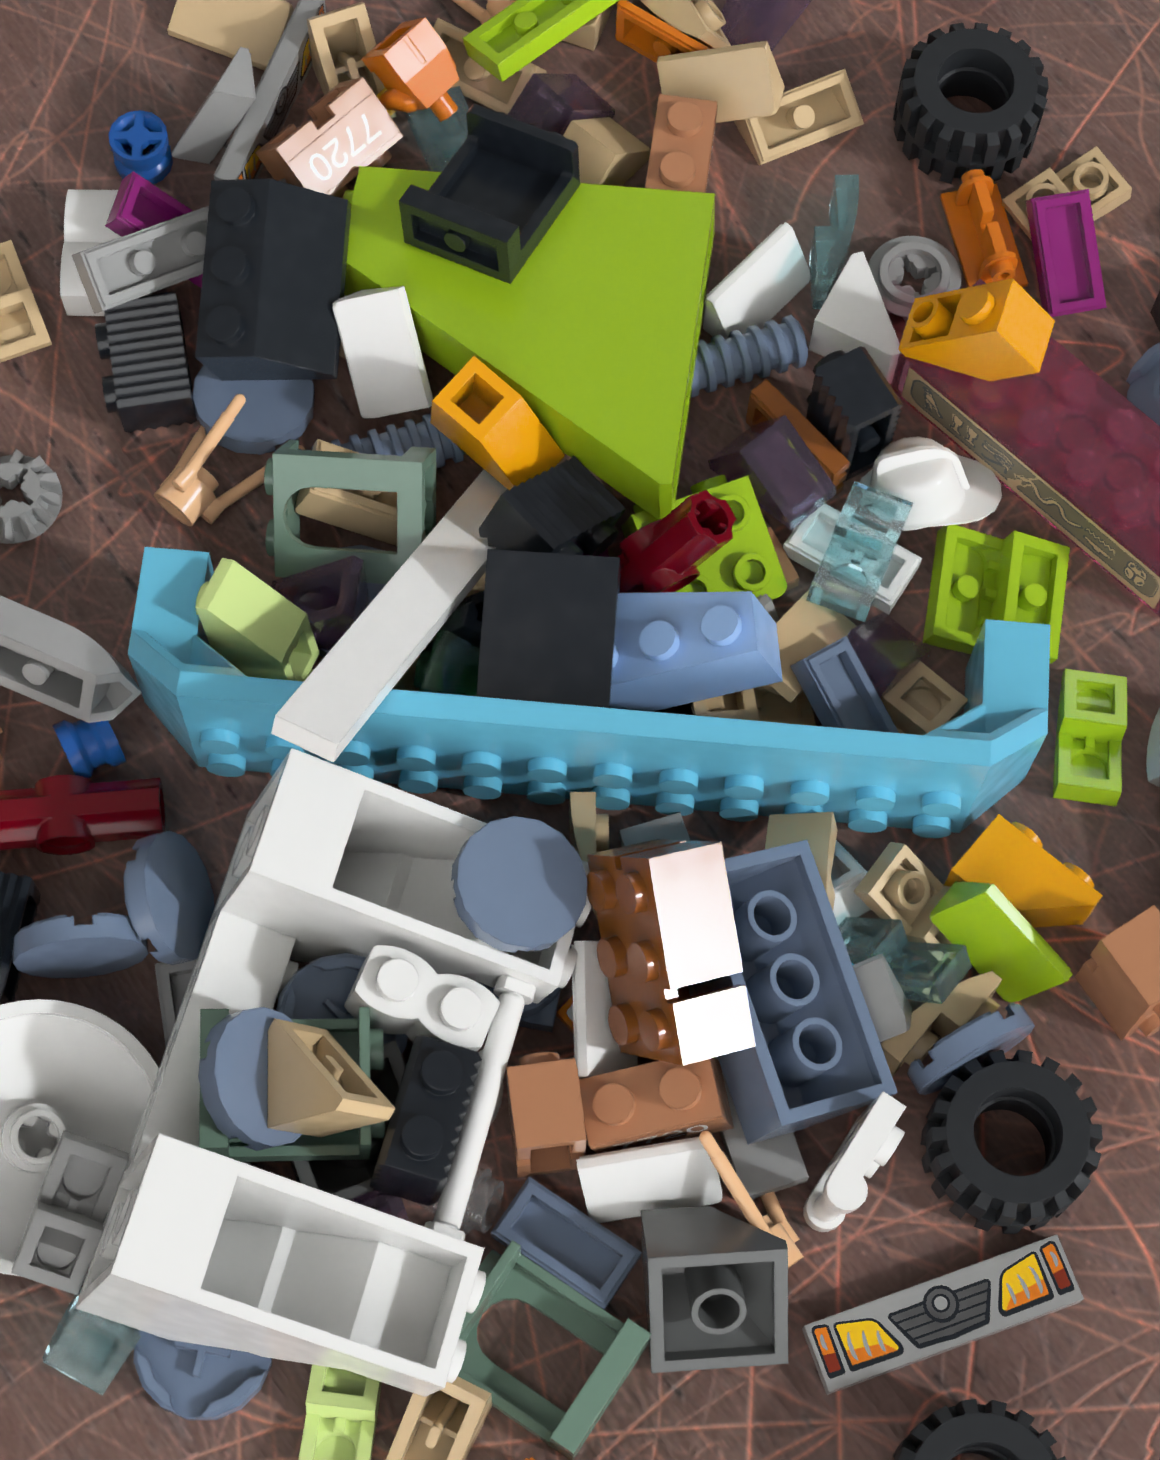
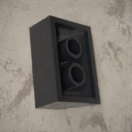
M270 178L211 180L195 358L221 381L337 379L341 339L332 307L334 301L344 297L352 205L348 200Z

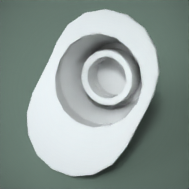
M919 436L902 438L886 446L875 460L873 469L862 477L855 490L856 508L863 519L877 528L895 532L979 521L993 513L1002 499L1001 483L993 471L976 460L956 454L933 439Z

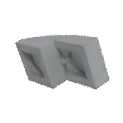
M63 1131L12 1267V1274L78 1296L103 1234V1223L129 1161V1153Z

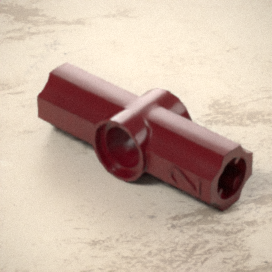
M707 490L696 493L686 498L684 502L672 510L666 517L640 528L625 538L619 544L622 554L618 556L621 563L620 593L677 592L694 581L700 575L697 567L733 539L732 526L737 519L727 501L717 499Z
M55 775L40 779L35 783V788L0 790V850L36 847L40 852L47 854L74 855L90 851L95 847V842L141 839L149 835L165 832L166 813L163 785L160 778L93 783L90 779L83 776Z

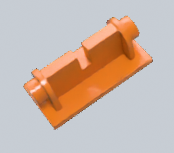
M973 169L964 173L961 177L962 184L959 186L958 191L941 193L940 199L967 287L1012 278L1021 287H1027L1026 274L1005 208L1002 206V198L997 184L993 183L991 177L985 176L984 171L981 169Z

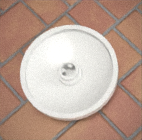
M34 999L0 1005L1 1274L15 1275L11 1273L12 1267L63 1131L129 1153L159 1069L145 1047L123 1026L95 1010L78 1004L58 1000Z

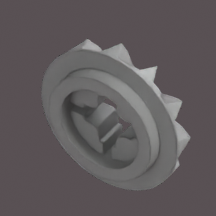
M902 236L889 240L874 252L868 263L887 313L903 317L905 323H907L915 298L958 290L961 287V271L954 256L943 245L926 237ZM903 267H905L907 272L911 273L914 279L925 278L921 295L919 292H915L911 285L900 286L904 276Z
M15 449L12 455L0 457V488L5 487L12 490L18 483L21 484L20 488L23 496L29 503L28 505L23 501L19 503L15 500H10L2 506V499L0 497V543L17 544L40 536L54 523L60 512L63 498L61 484L56 472L44 462L40 455L33 458L25 456Z

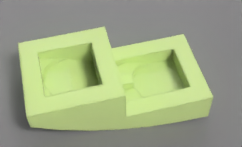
M312 1365L305 1402L306 1418L298 1460H371L382 1382L344 1369Z

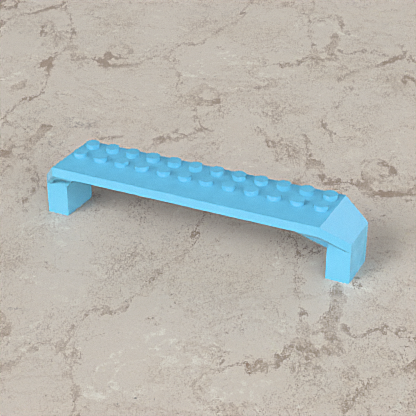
M144 547L128 648V656L144 702L199 767H206L209 772L224 777H239L244 775L245 771L266 772L273 776L291 748L381 783L398 784L401 789L418 794L433 793L438 787L461 789L465 795L477 799H495L500 797L501 793L527 795L530 801L538 804L556 805L563 803L565 799H570V792H596V807L604 810H623L628 808L629 804L655 806L656 811L665 815L681 812V815L685 816L692 814L694 810L719 812L722 818L739 822L755 820L758 818V815L833 812L836 822L848 823L850 829L858 832L875 833L884 831L887 827L912 829V832L920 837L943 838L949 836L951 832L960 833L1022 782L1048 734L1049 624L985 619L965 669V697L968 699V702L964 707V714L925 735L392 689L334 762L328 761L271 734L275 715L304 681L247 677L210 647L195 608L200 587L203 583L210 581L214 573L209 552Z

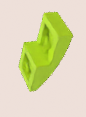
M1064 669L1057 717L1053 798L1117 806L1122 793V739L1127 729V677Z

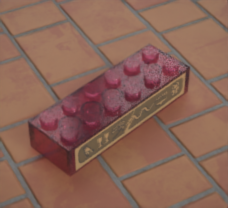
M979 279L972 286L982 285L986 283L983 280ZM1051 336L1039 373L994 381L979 379L909 358L900 353L891 387L896 395L973 460L980 462L993 471L1000 483L1160 617V426Z

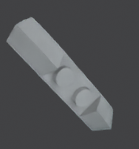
M0 595L1 686L88 723L113 720L142 693L128 671L91 637L67 623Z

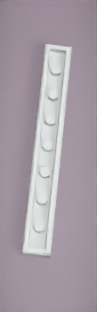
M486 470L479 474L277 712L271 734L328 761L334 762L486 572L487 550L496 549V547L488 546L487 538L480 537L479 527L507 488Z

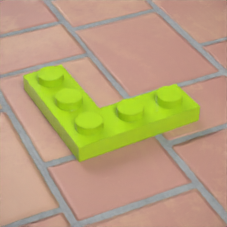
M517 0L463 37L467 55L503 82L619 0Z

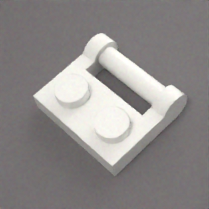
M884 1091L857 1118L807 1198L803 1207V1216L806 1223L812 1229L819 1232L834 1230L841 1224L846 1214L856 1211L865 1202L868 1194L867 1183L863 1176L865 1175L870 1179L880 1165L883 1167L902 1140L905 1131L895 1126L907 1106Z

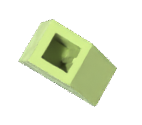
M227 558L220 560L210 581L203 583L196 598V614L200 618L210 647L247 677L305 681L319 655L307 613L235 560Z

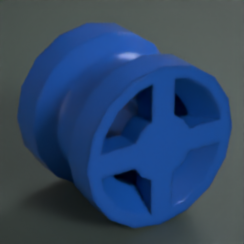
M141 110L127 112L118 117L111 125L108 136L116 171L123 179L134 171L153 185L162 181L171 171L173 158L167 129L161 118L151 112ZM148 147L149 152L142 155L143 149Z
M81 719L73 723L62 720L52 725L75 775L90 779L94 769L108 764L116 767L126 762L123 751L108 720L88 723Z

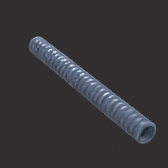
M788 315L782 318L781 324H778L775 320L765 322L763 329H760L756 324L747 327L745 334H742L738 329L729 332L727 339H724L720 334L711 337V342L708 344L703 339H700L691 398L697 397L700 389H704L707 393L715 392L718 384H722L724 388L732 387L735 385L736 379H739L743 384L752 381L754 374H757L761 379L770 376L772 369L778 374L788 371L790 364L796 369L804 367L808 358V347L799 321L792 315ZM431 414L423 415L422 422L415 424L413 419L405 420L404 427L399 429L394 424H390L385 427L386 432L378 434L376 429L367 431L366 438L359 439L357 434L349 436V442L341 444L339 439L330 442L358 453L402 456L411 447L436 448V468L444 467L445 460L450 458L455 463L462 462L466 454L430 423Z

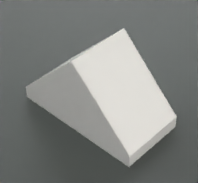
M864 252L854 253L850 256L814 320L809 350L825 357L838 350L847 353L859 346L865 347L888 383L896 382L903 354L898 350L900 343Z

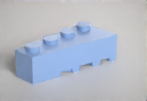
M752 591L618 594L610 699L611 708L654 712L783 681L776 622Z

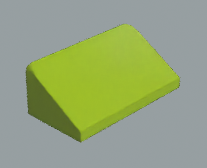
M955 881L930 913L929 918L931 922L980 975L993 971L1002 978L996 992L1006 1002L1020 1001L1067 982L1073 975L1070 971L1071 968L994 884Z

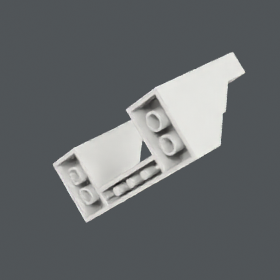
M291 748L246 816L129 1152V1161L113 1198L103 1227V1234L90 1264L76 1309L168 1340L244 1351L273 1359L344 1369L424 1397L445 1388L446 1382L453 1383L461 1370L466 1354L467 1343L459 1339L466 1312L471 1314L477 1308L486 1282V1273L478 1270L484 1248L464 1241L466 1234L460 1230L524 1005H529L532 1002L538 1004L556 988H564L567 985L577 960V951L570 948L575 927L580 928L584 924L592 907L587 894L586 905L575 927L549 948L533 952L534 950L528 952L518 950L516 953L499 951L476 938L458 916L453 901L456 897L453 889L454 879L451 881L452 865L463 844L487 823ZM581 860L587 877L589 873L588 862ZM377 945L395 946L408 950L425 960L437 974L460 975L493 987V992L499 997L500 1005L488 1032L481 1056L482 1061L474 1082L475 1086L466 1109L467 1113L459 1134L460 1138L455 1147L456 1151L451 1161L452 1165L447 1174L448 1179L441 1192L434 1220L425 1222L423 1227L200 1148V1083L198 1079L200 1062V1009H229V1014L259 1007L273 1010L276 998L279 999V994L298 970V963L293 961L312 962L317 958L343 953L367 957L372 948Z

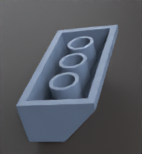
M808 840L724 859L743 972L696 983L693 986L696 995L737 984L746 986L755 1047L718 1056L747 1144H753L805 1129L867 1106L882 1091L890 1096L897 1094V1088Z

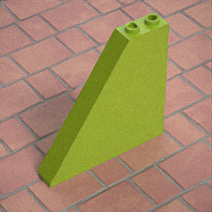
M359 166L354 190H346L343 199L348 200L352 204L344 295L348 296L366 289L404 286L422 352L454 375L473 356L477 357L524 398L565 454L571 458L575 456L590 472L656 519H662L674 510L715 234V193L580 183L578 189L517 276L509 284L404 243L399 207L400 198L411 184L428 191L442 172Z

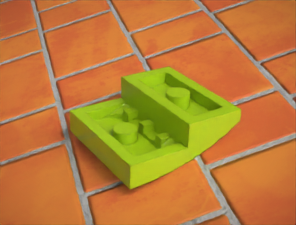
M958 525L943 526L937 531L923 643L972 654L985 619L1049 624V663L1055 662L1058 659L1070 547L1015 530L1005 539H1001Z

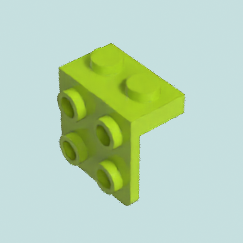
M719 475L691 486L692 495L707 490L717 499L726 500L737 520L732 526L733 539L697 567L700 575L677 592L752 591L756 598L767 594L772 600L781 597L787 589V582L749 476L727 482L725 475ZM689 496L677 499L675 501V508ZM637 504L634 505L635 514H632L621 526L624 537L627 538L635 531L658 519Z

